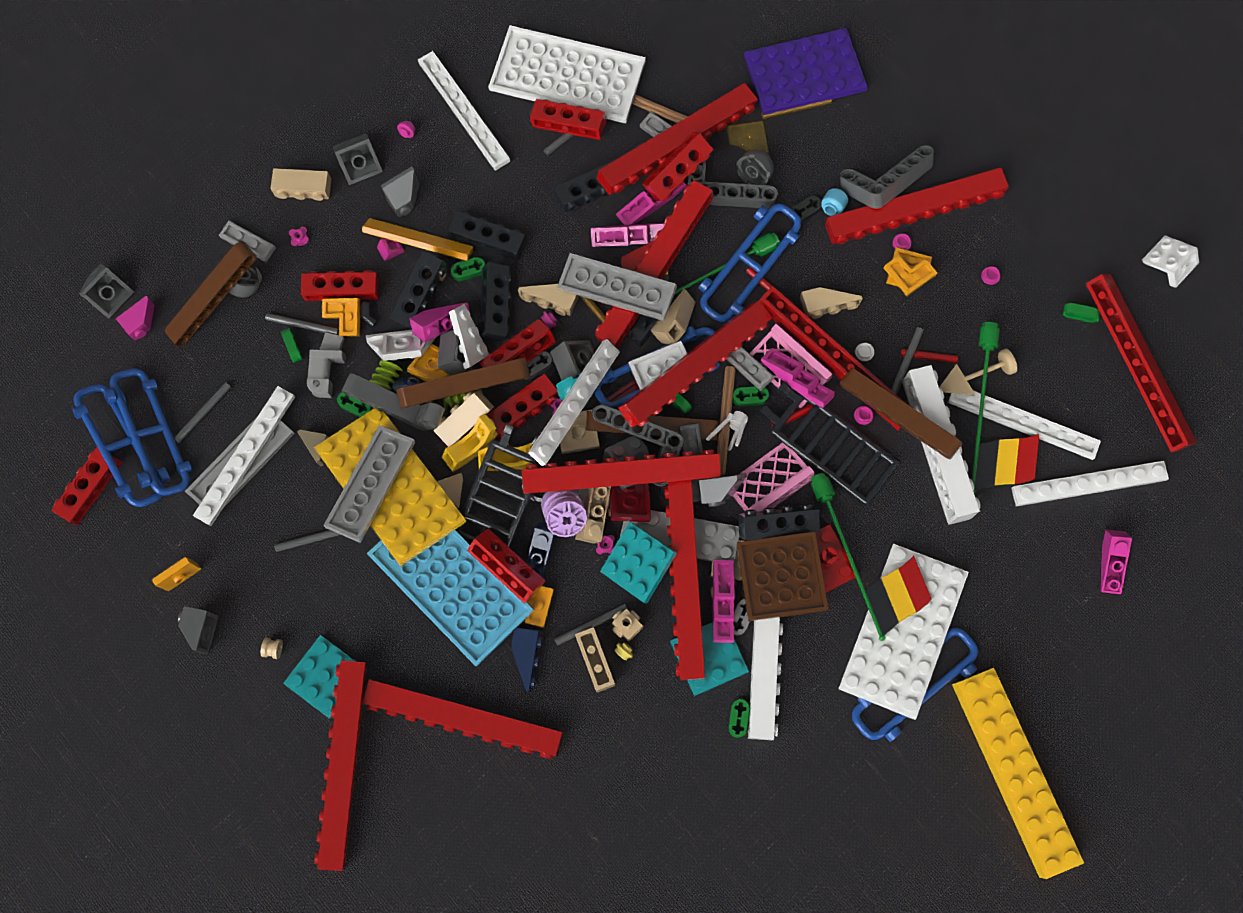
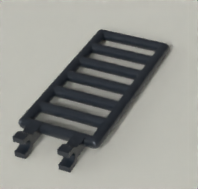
M783 382L776 392L792 402L779 418L767 406H764L758 414L774 425L770 430L771 434L821 473H825L829 479L865 506L869 505L898 467L899 462L827 406L822 408L800 393L796 394ZM805 399L813 407L792 434L787 437L779 430ZM821 411L828 419L803 449L795 441L815 415ZM835 422L843 428V431L818 461L810 453ZM851 434L859 441L834 473L825 465L848 435ZM864 446L868 447L874 454L851 484H848L841 476ZM881 457L889 463V466L867 495L864 496L856 489Z
M506 424L501 440H491L461 514L466 521H471L505 536L504 543L510 548L532 493L522 494L485 478L487 469L492 467L522 480V472L492 459L496 449L531 464H537V468L543 466L530 454L509 446L517 427ZM535 436V437H534V440H533V442H532V446H533V444L535 443V441L537 440V438H538L539 436H537V437ZM481 484L519 500L520 503L517 511L515 512L478 496ZM474 502L512 518L509 530L470 513ZM466 523L455 529L466 541L472 543L474 538H476V536L463 531Z

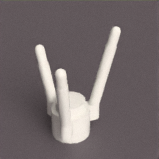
M735 411L734 414L729 413L727 418L710 433L706 440L709 441L730 422V428L735 430L728 450L731 451L734 443L735 446H738L748 421L747 415L740 411Z

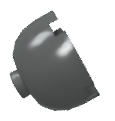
M750 150L743 154L737 162L739 168L737 173L746 184L765 185L773 175V161L762 150Z
M249 267L229 293L241 298L249 297L256 293L262 281L260 271L257 268L254 270Z

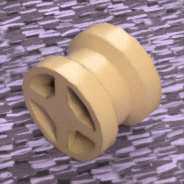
M265 637L261 646V657L272 656L273 659H279L283 647L282 640L277 639L273 641L271 638Z

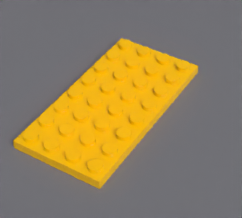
M372 409L314 447L343 489L379 425L400 433L384 411ZM411 449L370 526L401 567L466 523V519L413 449Z

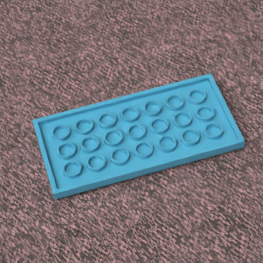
M455 530L401 567L383 542H378L367 553L368 556L476 667L534 611L467 551L470 545Z

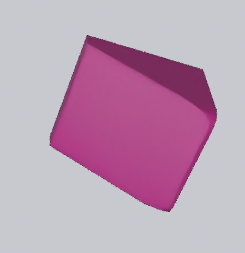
M386 238L381 239L377 245V249L384 261L390 260L404 252L400 242Z

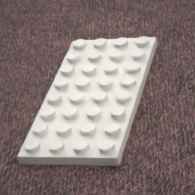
M510 25L489 84V90L531 101L546 99L551 102L582 106L593 110L599 109L605 112L606 119L626 123L646 57Z
M893 544L881 578L903 566L914 555L932 599L919 612L901 621L885 635L886 639L884 641L878 639L879 634L868 609L839 690L916 720L969 572Z

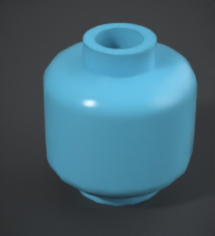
M832 188L828 190L821 202L822 209L830 216L841 214L848 204V197L843 190Z

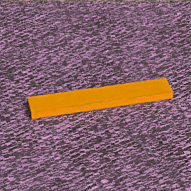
M371 218L367 220L362 228L364 233L462 260H468L473 252V246Z

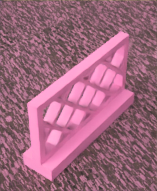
M777 324L749 353L752 357L756 353H764L765 355L766 352L771 350L766 349V342L772 337L777 341L776 350L789 352L791 358L794 357L804 364L805 371L808 369L814 376L819 378L821 381L819 384L824 385L832 378L831 372ZM760 363L767 370V366L764 363ZM773 375L774 378H778L779 383L775 379L771 383L779 388L781 379L777 375ZM804 399L798 407L801 409L808 401Z
M781 443L741 472L747 474L743 481V492H735L733 498L744 511L753 509L756 512H760L764 508H775L809 483L814 476V471L792 449ZM785 448L789 452V459L777 458L778 452ZM775 461L774 470L762 469L763 463ZM777 462L788 463L787 471L776 470ZM790 463L799 464L802 470L797 473L789 472ZM759 472L758 481L747 480L748 474ZM762 473L773 474L772 483L761 482ZM775 474L787 475L786 481L782 484L774 483ZM746 485H758L757 494L745 493ZM760 485L770 486L771 492L767 495L759 494ZM745 497L756 498L755 504L748 508L744 503Z

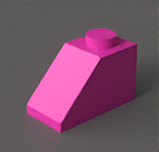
M145 296L118 316L116 320L126 333L136 341L144 337L146 332L150 330L155 305Z

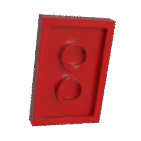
M831 525L820 529L819 533H815L825 593L856 578L848 556Z

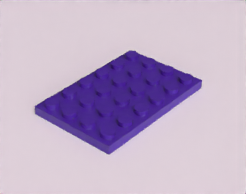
M847 28L744 52V59L763 115L867 91V84Z

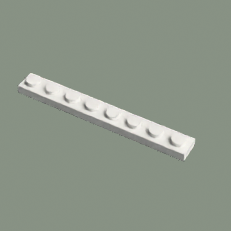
M432 51L418 59L424 72L493 169L496 171L509 163L510 158L435 53Z
M608 339L602 341L528 453L541 466L547 464L620 353Z
M277 386L193 514L194 517L212 526L295 398L293 394Z
M973 391L975 395L951 393L947 403L979 415L981 393ZM985 395L983 417L1031 436L1039 434V439L1091 460L1095 458L1100 440Z
M1164 461L1018 485L1013 486L1011 489L1015 505L1022 506L1167 481L1169 477Z

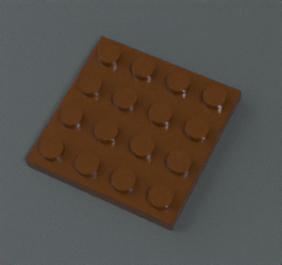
M815 532L736 543L748 622L828 611Z

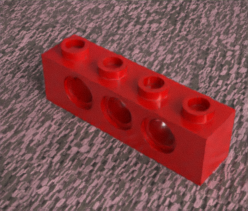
M536 99L530 114L532 127L601 140L607 123L605 112L599 109L593 110L582 106L551 102L546 99Z
M693 132L642 185L655 200H667L671 196V192L675 188L680 187L684 183V179L688 175L693 174L697 170V166L710 157L713 148L700 133ZM693 151L694 157L690 160L689 153ZM680 164L681 170L677 173L676 166ZM667 176L668 183L664 186L663 179Z
M370 270L359 273L354 271H345L344 273L334 271L318 273L310 271L301 276V296L305 301H322V299L338 298L379 300V277L376 272ZM363 282L360 287H355L357 283ZM321 283H326L324 287L318 288ZM339 283H344L342 287H337Z
M537 319L478 363L481 368L520 358H526L528 363L553 345L556 340L550 329Z
M545 374L487 414V417L495 424L497 440L502 438L506 424H511L518 428L522 427L528 418L540 414L542 408L546 405L550 406L559 397L557 389ZM536 394L543 396L539 401L533 400V397ZM521 405L527 406V409L523 412L517 410ZM506 416L512 418L508 423L502 422V419Z
M98 447L89 454L86 463L78 469L76 477L72 482L68 483L65 492L55 501L54 507L51 510L78 526L113 477ZM112 456L119 469L123 462ZM100 466L99 471L94 473L95 468ZM88 482V486L83 489V485ZM77 498L76 503L72 505V500Z
M486 529L474 538L467 549L476 560L524 604L545 583V580L490 529Z

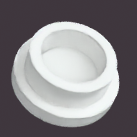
M861 343L856 347L855 355L861 361H869L874 356V348L868 343Z

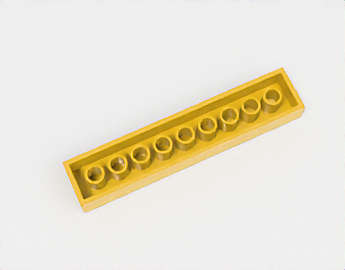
M995 669L986 670L952 684L1039 878L1048 879L1083 864L1084 861Z

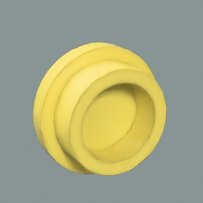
M618 643L616 645L615 652L622 659L627 661L628 658L633 657V649L627 643Z

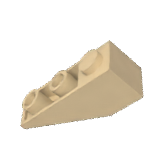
M558 284L519 287L518 289L519 296L524 301L536 302L540 307L544 309L551 308L563 316L565 314L571 316L579 298V295L559 290L557 288Z
M819 287L803 291L800 301L804 314L809 318L817 319L823 314H836L842 309L852 310L857 308L862 301V296Z
M683 289L669 307L665 321L659 320L651 329V332L663 344L672 345L677 343L687 329L695 301L686 289Z
M611 486L589 489L584 503L587 514L586 525L576 534L575 540L589 543H599L602 541Z

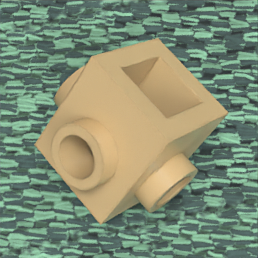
M627 609L623 612L620 610L613 616L614 621L612 625L614 628L612 630L618 637L621 638L623 636L628 642L643 629V625L638 621L640 617L633 610L631 612ZM624 622L630 623L628 626L623 625Z

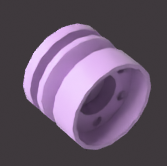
M576 489L550 491L544 494L541 508L547 527L553 534L559 537H569L583 529L586 525L587 514Z

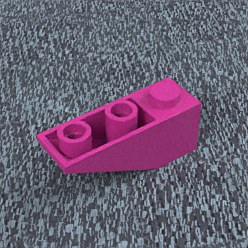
M468 303L425 310L411 317L412 334L426 343L453 329L449 312L465 304L469 311Z
M1105 529L1102 545L1101 592L1122 593L1132 538L1125 531Z

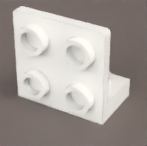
M1164 236L1142 261L1144 264L1167 272L1169 285L1176 288L1198 265V249L1171 237Z

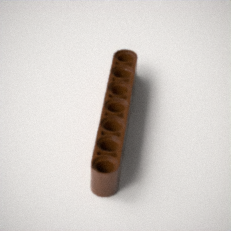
M244 241L236 243L165 328V334L176 347H180L189 341L256 260V254Z
M520 358L399 388L396 391L402 409L528 378L530 373L526 358Z
M850 368L839 383L845 390L949 460L952 459L963 444L958 438L853 368Z
M587 411V431L629 434L595 421L592 417V411ZM596 411L598 419L605 418L606 412ZM617 415L614 418V423L617 426H621L624 423V418L621 415ZM663 416L648 417V422L679 434V426L699 423L701 439L704 440L718 427V421ZM636 425L632 429L635 433H639L642 430V426ZM655 428L651 431L650 435L660 436V431ZM717 434L710 440H717Z

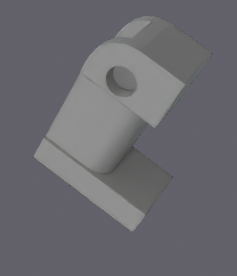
M310 350L307 387L316 397L332 398L333 384L329 380L331 363H345L346 356L342 350Z

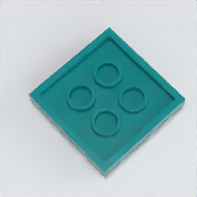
M629 522L600 572L643 603H648L677 552L633 522Z
M713 622L702 627L705 679L687 680L694 696L749 672L735 640L733 643H713ZM678 638L670 641L673 650L674 644H678Z
M320 635L283 684L326 717L332 719V705H336V697H333L334 686L338 685L339 677H336L337 664L340 665L341 660H355Z

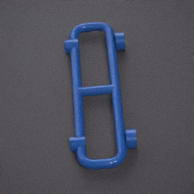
M775 204L768 210L762 205L754 215V218L759 221L714 281L706 277L698 287L703 292L700 299L701 308L714 320L725 322L730 320L734 314L740 313L744 309L741 305L789 243L793 245L798 239L799 235L797 232L801 227V219L788 206ZM777 211H781L793 220L794 225L763 266H761L745 254V251ZM741 259L754 269L757 274L729 310L721 315L708 305V299L738 260Z
M690 326L678 342L681 341L682 344L693 342L699 336L704 334L710 336L715 331L709 327H701L695 330L693 326ZM666 344V345H664V346H662V347H660V348H658V349H656V350H654V351H657V350H659V349H662V348H664V347H667V346H669V344ZM719 362L716 363L717 367L715 369L719 367ZM629 363L614 371L611 367L608 369L594 391L601 405L617 409L640 391L638 389L614 402H609L601 391L603 384L611 383L617 377L631 371Z
M130 368L115 373L110 379L111 388L103 390L107 404L117 402L145 471L137 473L140 486L142 488L151 486L154 492L163 496L185 490L190 483L188 472L192 471L189 461L183 462L154 392L157 389L155 379L149 380L147 374L138 368ZM130 376L140 377L143 389L148 395L159 425L136 430L118 386L120 379ZM163 432L176 463L177 471L182 478L180 484L168 488H163L159 485L141 442V437Z
M94 384L80 389L74 395L75 408H73V413L76 419H83L119 486L116 488L119 498L125 497L129 504L135 507L147 506L160 500L163 495L157 493L143 499H136L110 452L130 444L133 445L136 451L117 402L111 403L110 406L128 437L105 445L86 406L82 403V397L98 391L104 393L103 390L109 387L103 384ZM121 390V393H122L123 398H124L125 403H126L125 395H124V393H123L122 390ZM150 461L159 485L164 488L163 483L170 481L166 469L162 467L155 470Z
M949 629L944 643L952 636L957 635L970 648V654L926 690L922 704L959 673L966 679L977 670V667L972 662L977 658L978 647L963 629ZM862 698L857 699L859 703L853 709L852 720L866 738L879 740L885 736L891 742L902 733L897 725L907 716L899 713L878 731H870L860 719V713L872 702Z

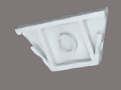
M412 330L366 335L367 343L383 361L422 356L435 340L434 338L425 343L412 334Z

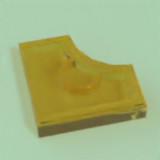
M763 121L727 126L730 145L740 146L747 152L754 149L762 150L769 155Z

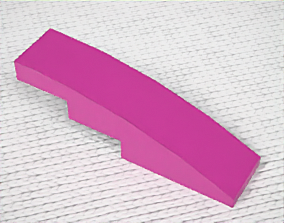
M668 178L663 181L664 186L667 185ZM683 183L680 187L675 188L671 192V196L665 201H657L648 191H643L616 215L624 225L636 224L673 199L687 185Z
M664 223L593 227L591 228L592 247L648 244L654 240L656 233L659 230L661 231L665 225Z
M774 348L761 358V361L787 385L820 407L824 408L833 399L835 392L819 384L818 377L803 370L804 364Z
M733 560L713 561V643L734 642L735 590Z

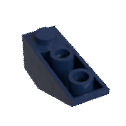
M539 522L534 530L526 563L543 578L556 535L548 529L546 523Z
M515 628L511 648L525 690L530 692L531 688L535 687L536 676H533L534 668H538L539 656H536L537 648H541L542 637L539 636L540 633L538 631Z

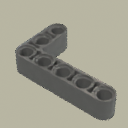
M928 145L920 146L876 181L853 169H845L840 173V189L848 196L869 207L881 208L933 167L934 149Z
M693 151L690 152V160L694 157ZM706 161L701 162L697 166V170L693 174L688 175L689 185L695 180L718 194L714 196L709 205L760 208L763 205L768 209L776 203L778 192L773 186L705 182ZM698 174L701 177L695 178L693 175ZM729 193H734L736 196H735V197H731V196H729L728 194H729ZM752 194L754 197L749 198L746 195ZM770 195L772 199H767L765 196Z
M349 374L342 389V393L379 411H384V413L424 431L437 428L445 411L442 406L435 403L415 405L401 409L397 394L355 374Z
M597 405L593 408L592 417L595 421L660 445L661 448L657 458L663 457L665 453H675V456H679L683 445V437L679 433L650 422L644 424L639 433H635L625 418L621 426H617L614 423L615 416H623L620 411L605 405ZM599 408H603L606 411V416L603 419L596 417V411ZM655 428L660 431V437L656 440L652 439L650 435L651 431ZM673 435L678 438L676 446L669 444V438ZM660 482L654 484L657 486H665L668 482Z

